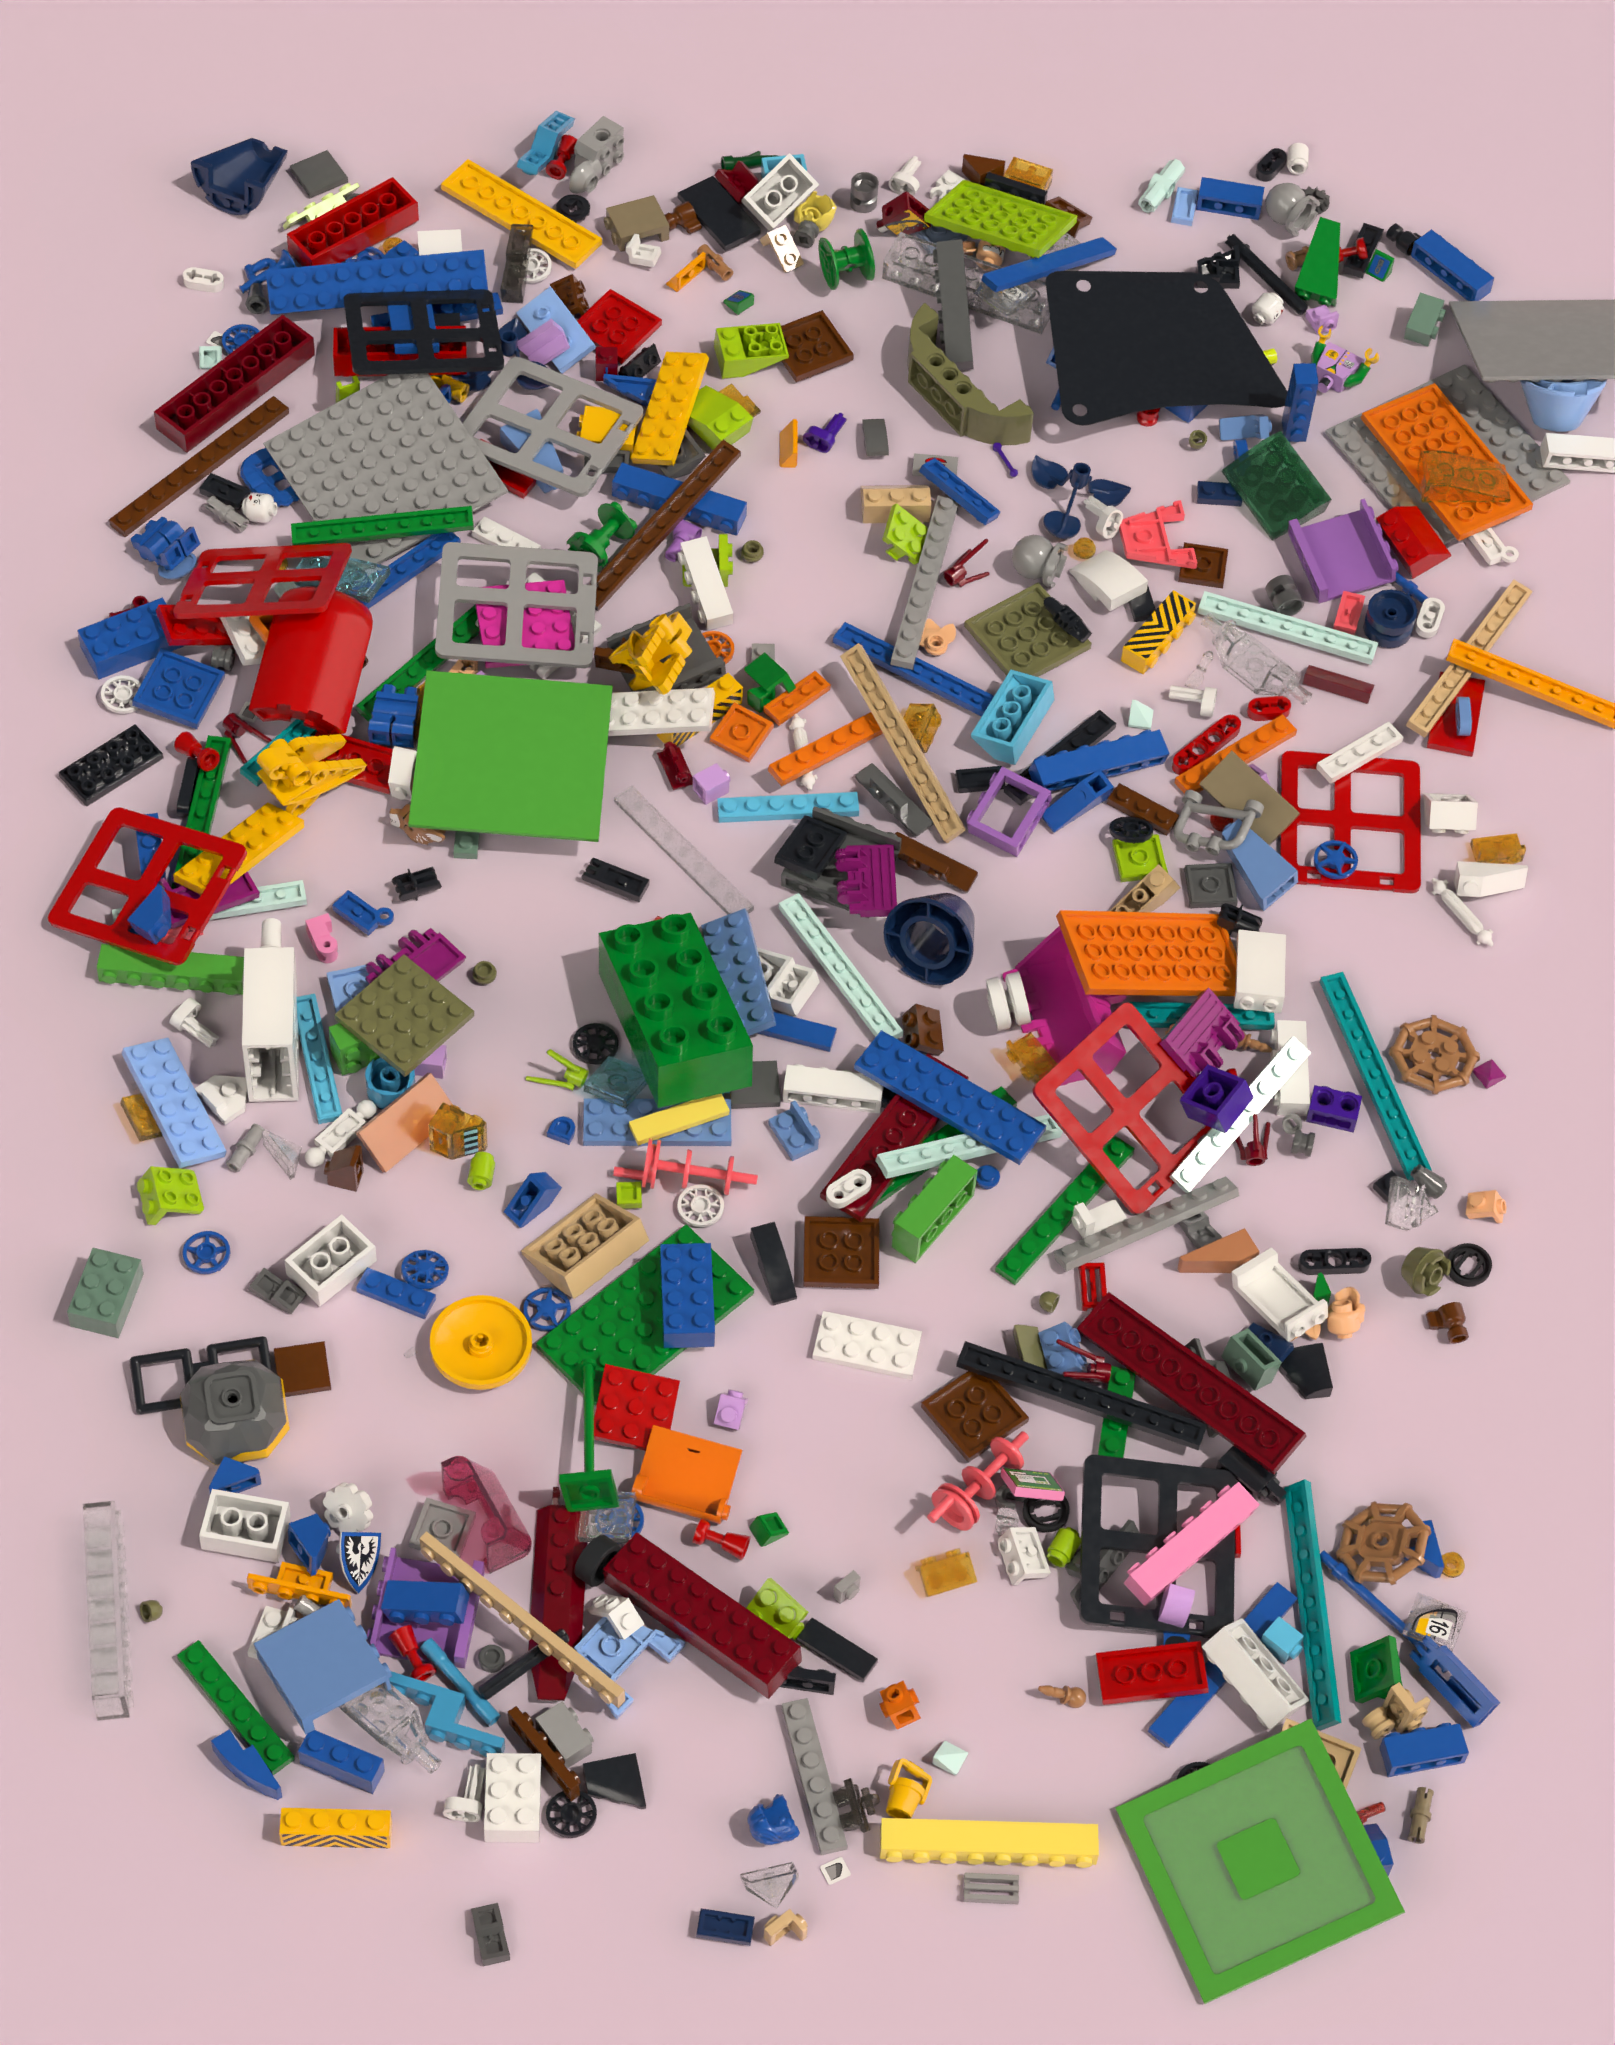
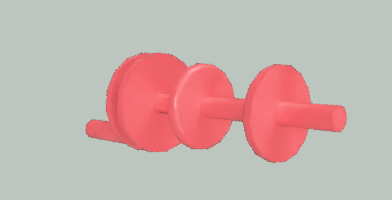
M649 1138L644 1171L615 1166L613 1174L616 1177L642 1180V1187L645 1188L646 1183L651 1184L650 1189H654L657 1170L684 1174L682 1189L687 1188L689 1175L725 1180L724 1195H729L731 1181L756 1185L758 1175L732 1171L734 1156L729 1157L727 1170L690 1165L692 1150L690 1149L687 1150L685 1164L658 1160L661 1140H658L657 1144H652L653 1139Z
M1021 1431L1012 1442L1002 1437L993 1438L990 1442V1448L995 1459L983 1471L973 1466H967L962 1470V1478L968 1486L964 1491L951 1483L941 1484L932 1493L931 1499L935 1508L927 1515L928 1520L935 1523L942 1516L945 1521L959 1530L968 1531L980 1518L979 1510L971 1498L975 1494L986 1500L994 1498L996 1489L990 1478L1003 1465L1013 1469H1021L1024 1466L1023 1456L1018 1449L1029 1439L1027 1433Z

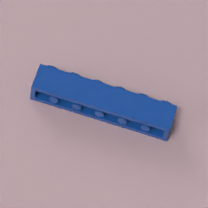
M621 463L612 481V496L658 511L683 482ZM709 490L683 520H689L702 526L711 527L737 536L747 516V502Z
M1160 729L1155 731L1145 730L1138 735H1124L1118 740L1111 742L1104 740L1097 745L1090 747L1083 745L1070 752L1063 750L1050 757L1046 755L1039 756L1033 760L1028 771L1032 782L1052 792L1076 786L1099 769L1108 778L1164 764L1170 753Z

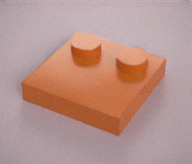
M734 702L710 736V742L750 763L774 728V723Z

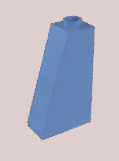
M538 409L526 414L537 420L542 419ZM508 424L500 427V442L507 451L512 453H518L531 435ZM546 442L533 461L563 473V468L553 443ZM536 480V484L545 494L551 490L558 489Z
M1240 819L1236 820L1233 824H1228L1223 829L1222 840L1230 841L1236 837L1242 824ZM1251 829L1239 847L1226 850L1263 911L1298 883V870Z

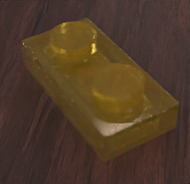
M142 1093L122 1097L120 1104L139 1141L162 1137V1133Z

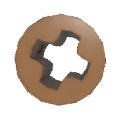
M1304 246L1302 250L1286 253V263L1290 270H1296L1297 267L1303 265L1309 247Z

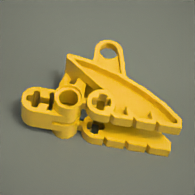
M678 611L668 617L666 614L656 617L649 624L650 629L643 636L633 630L629 639L609 656V660L613 664H626L634 670L636 677L628 684L633 691L653 686L659 694L665 695L669 693L683 669L682 667L686 663L684 659L692 653V649L686 642L692 629ZM671 655L664 664L660 661L664 657Z
M341 734L309 736L305 738L297 737L289 743L284 739H278L269 748L263 750L257 757V763L262 768L257 772V775L265 783L269 792L274 794L283 806H287L286 811L298 817L316 801L320 794L352 779L363 772L367 765L361 758L319 762L344 747L347 741Z

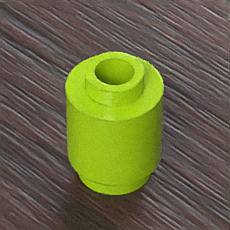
M477 1152L471 1159L467 1182L472 1188L485 1190L491 1187L495 1170V1161L492 1154Z
M1070 1527L1060 1528L1047 1549V1559L1058 1567H1065L1066 1564L1070 1563L1081 1544L1079 1533Z

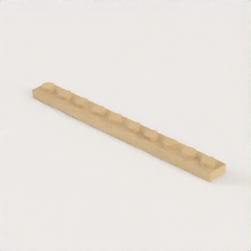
M1513 580L1466 643L1489 652L1533 591ZM1451 663L1410 717L1406 726L1425 738L1474 672Z
M858 643L840 657L943 841L949 843L966 831L866 651Z
M426 1531L419 1538L421 1553L427 1560L436 1561L447 1576L456 1577L469 1593L473 1591L477 1594L480 1601L487 1608L493 1607L497 1610L503 1621L517 1626L524 1638L527 1640L533 1639L539 1644L538 1647L547 1656L553 1655L559 1660L560 1666L567 1672L573 1671L579 1676V1681L585 1687H592L599 1692V1697L605 1703H612L619 1708L625 1702V1690L431 1534Z

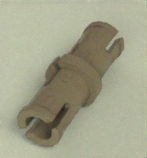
M1426 1787L1417 1788L1415 1805L1410 1811V1818L1412 1820L1407 1839L1413 1842L1414 1838H1416L1415 1843L1417 1844L1425 1842L1427 1822H1430L1432 1816L1430 1807L1434 1791L1428 1789V1792L1425 1793Z

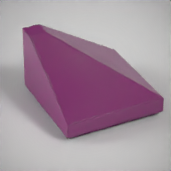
M1492 1059L1474 1068L1472 1071L1486 1089L1506 1079V1075Z

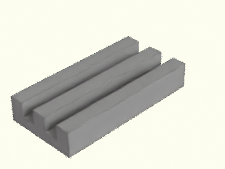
M964 1874V1902L1019 1903V1875ZM970 1882L1004 1883V1884H1013V1885L977 1884V1883H970ZM970 1890L986 1892H1013V1896L970 1894Z

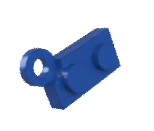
M349 890L332 905L334 912L368 936L378 927V924L387 926L394 920V914L391 909L383 907L376 910ZM382 914L389 916L387 919L380 918Z

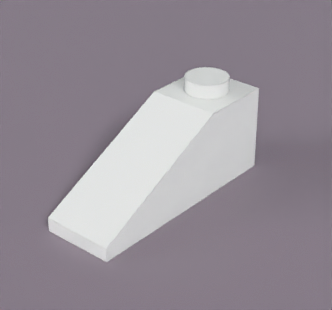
M1457 861L1454 877L1457 896L1483 897L1525 888L1528 866Z

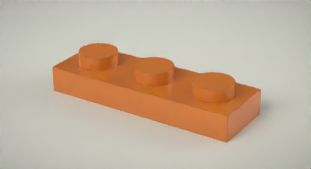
M814 671L796 683V688L792 692L788 693L785 691L765 705L764 713L780 726L793 717L794 714H797L830 690L831 684L818 672Z

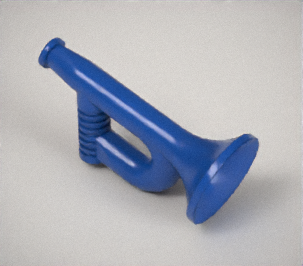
M283 249L278 262L271 258H264L253 265H246L244 269L248 281L239 286L240 291L244 294L253 283L261 284L266 281L265 271L257 276L255 274L265 267H269L267 270L296 267L289 253Z

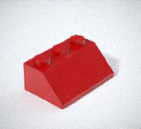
M1395 506L1376 517V522L1380 524L1382 529V536L1388 541L1389 546L1412 579L1451 557V553L1417 506Z

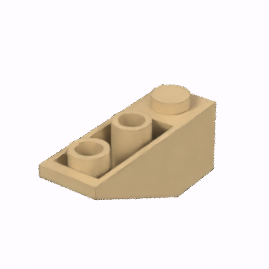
M1158 864L1109 911L1152 912L1163 905L1181 887Z

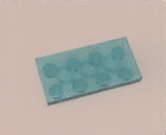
M331 556L304 557L295 569L325 568ZM349 557L335 590L348 594L358 601L370 603L391 574L389 566ZM300 581L294 583L300 587H318L320 581Z

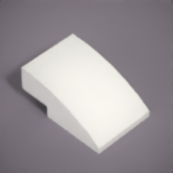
M461 229L417 231L419 256L462 252Z
M1107 550L1069 570L1095 602L1100 600L1109 611L1147 591L1148 580L1125 559Z
M757 947L772 1008L796 1017L820 982L816 970L795 964L793 957Z

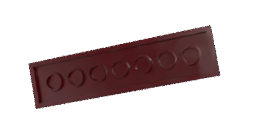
M927 1053V1057L969 1080V1077ZM896 1094L821 1191L820 1198L827 1202L826 1191L828 1186L849 1172L856 1169L867 1171L871 1176L869 1192L846 1207L838 1208L862 1222L896 1178H885L876 1162L877 1154L922 1144L940 1119ZM856 1183L855 1186L861 1187L862 1184ZM835 1196L836 1199H842L841 1196Z

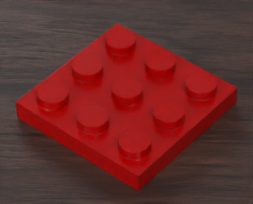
M609 289L577 320L596 347H617L618 362L621 364L662 325L661 318L612 289Z
M605 1364L594 1414V1440L646 1451L653 1425L671 1430L680 1380Z

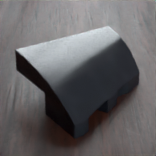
M1323 1343L1295 1347L1281 1363V1366L1287 1372L1286 1377L1298 1386V1391L1305 1399L1330 1397L1333 1385Z

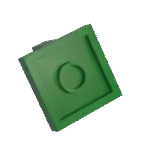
M1388 1635L1350 1652L1356 1702L1363 1704L1377 1697L1386 1699L1392 1686L1399 1682L1403 1686L1396 1637Z

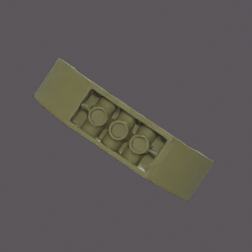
M923 303L916 312L910 329L907 359L908 383L961 437L965 435L976 441L987 444L1000 443L1002 446L1029 443L1034 416L1031 407L1019 399L999 411L998 407L985 397L983 391L978 389L971 382L970 378L964 375L957 365L944 355L940 348L935 346L939 316L934 309Z

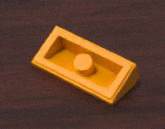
M702 252L666 282V285L676 292L681 290L705 269L706 253Z
M793 419L780 432L779 466L784 468H796L797 419Z

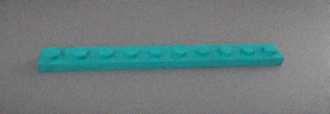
M1339 972L1321 977L1320 985L1407 1181L1414 1180L1410 1174L1413 1168L1419 1164L1432 1171L1344 973Z
M1303 1479L1284 1487V1490L1287 1492L1285 1501L1302 1635H1304L1303 1645L1312 1717L1316 1729L1321 1731L1342 1722L1311 1482Z

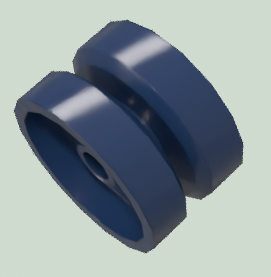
M1393 589L1382 590L1374 594L1369 600L1363 625L1367 638L1378 642V646L1385 648H1396L1406 644L1411 638L1417 616L1416 603L1409 595Z

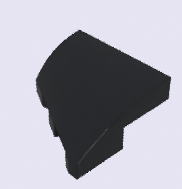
M1239 245L1232 246V250L1223 254L1217 252L1212 257H1204L1197 260L1196 273L1213 278L1224 289H1239ZM1196 282V288H1208L1204 282Z
M636 1753L583 1763V1775L587 1793L590 1797L596 1799L607 1798L613 1803L621 1804V1802L636 1805L641 1810L646 1809Z

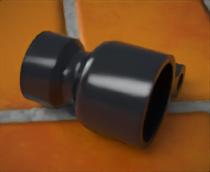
M1397 223L1393 224L1386 233V237L1392 242L1396 241V247L1406 256L1411 255L1414 241L1421 237L1417 233L1403 231V228Z

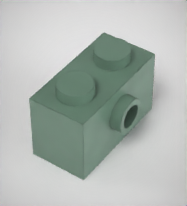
M1420 292L1407 323L1404 339L1429 346L1431 339L1435 340L1439 331V327H1437L1438 321L1443 322L1446 310L1443 309L1445 300Z
M1248 1328L1230 1337L1221 1356L1254 1391L1272 1383L1282 1363Z

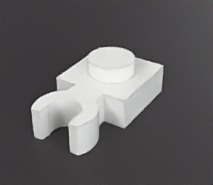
M948 170L936 181V187L930 191V198L933 199L934 196L938 195L940 196V201L965 179Z

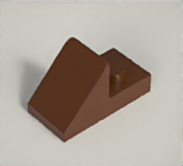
M624 637L620 645L627 641ZM596 647L594 652L596 668L635 675L634 670L628 665L613 664L609 660V656L615 650Z

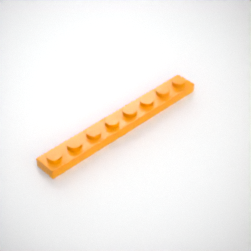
M1455 638L1452 641L1446 661L1615 729V703Z

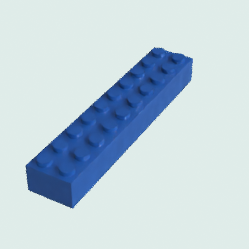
M484 249L265 270L270 315L344 308V296L349 293L488 290Z

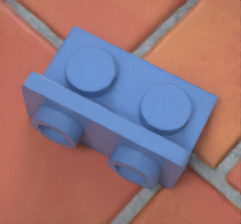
M796 1101L790 1103L789 1110L769 1119V1126L792 1161L818 1150L819 1130L815 1125H811L806 1110L802 1106L799 1107Z

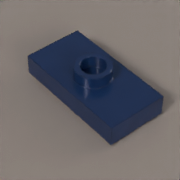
M1253 1322L1248 1327L1281 1362L1294 1350L1293 1343Z
M701 1908L696 1938L751 1946L755 1917Z

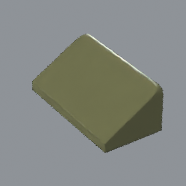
M1014 1325L1013 1336L1019 1359L1047 1369L1038 1327Z

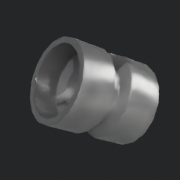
M861 172L854 175L851 179L850 206L853 210L859 213H868L876 208L879 181L875 175L869 172Z
M1280 575L1267 583L1265 590L1277 613L1293 616L1301 611L1304 602L1291 576Z

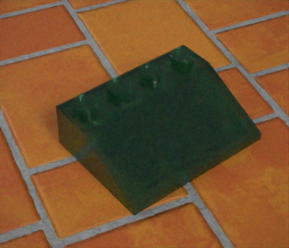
M1281 430L1259 442L1221 471L1272 541L1288 532V522L1290 520L1297 519L1299 524L1302 525L1324 513L1332 500Z

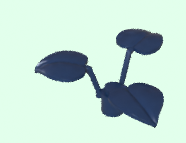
M514 318L499 329L503 355L506 357H511L514 354L516 357H520L519 351L521 350L518 349L517 343L529 334L518 318ZM531 361L533 363L546 367L545 365L539 362ZM491 371L467 372L464 375L451 376L453 379L469 384V391H480L491 384V378L488 376ZM519 375L516 378L517 383L528 390L549 387L547 384L524 375Z
M1037 455L1032 463V477L1043 488L1054 489L1057 485L1063 486L1070 479L1073 491L1065 514L1060 511H1051L1045 515L1043 521L1046 530L1053 536L1061 539H1070L1076 536L1081 527L1078 518L1069 516L1077 489H1082L1088 485V491L1094 494V498L1106 506L1115 507L1123 502L1130 493L1131 487L1105 479L1091 481V468L1089 465L1081 462L1076 463L1069 474L1060 464L1042 459Z

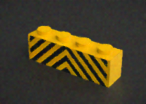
M1173 590L1124 645L1121 662L1142 674L1148 668L1152 669L1156 665L1158 657L1168 651L1171 642L1181 636L1184 627L1192 624L1196 617L1194 613L1196 603Z
M729 673L705 687L713 688L715 691L712 723L725 716L734 702L739 705L742 704L743 687ZM699 732L661 733L656 736L664 744L671 741L678 747Z
M281 1808L279 1830L281 1846L391 1848V1810Z

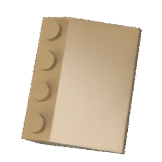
M595 1193L526 1246L521 1252L558 1290L575 1299L594 1283L601 1280L608 1272L620 1265L626 1258L638 1251L649 1241V1238L639 1217Z

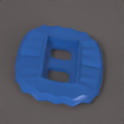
M266 448L256 451L243 461L240 468V476L251 493L271 495L274 502L277 503V507L281 505L289 506L292 502L299 500L291 486L284 490H278L275 486L276 483L283 479L286 480ZM271 465L278 470V472L271 476H266L262 472L263 469Z

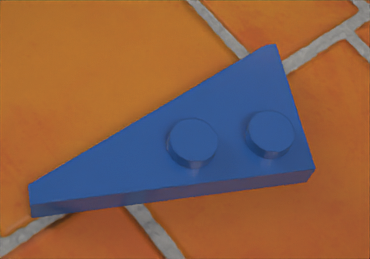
M604 374V384L646 408L648 407L657 379Z

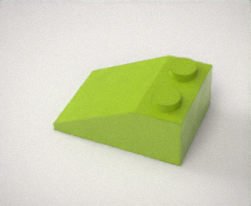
M705 385L698 391L688 426L714 450L723 439L732 445L748 434L753 417L738 402Z

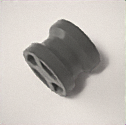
M802 221L794 234V241L801 247H812L815 238L819 234L818 226L812 221Z
M215 645L211 658V667L216 669L223 667L225 670L231 671L235 660V649H222L221 646Z
M1296 1129L1291 1153L1297 1154L1300 1152L1304 1153L1307 1157H1311L1315 1133L1305 1134L1301 1130Z

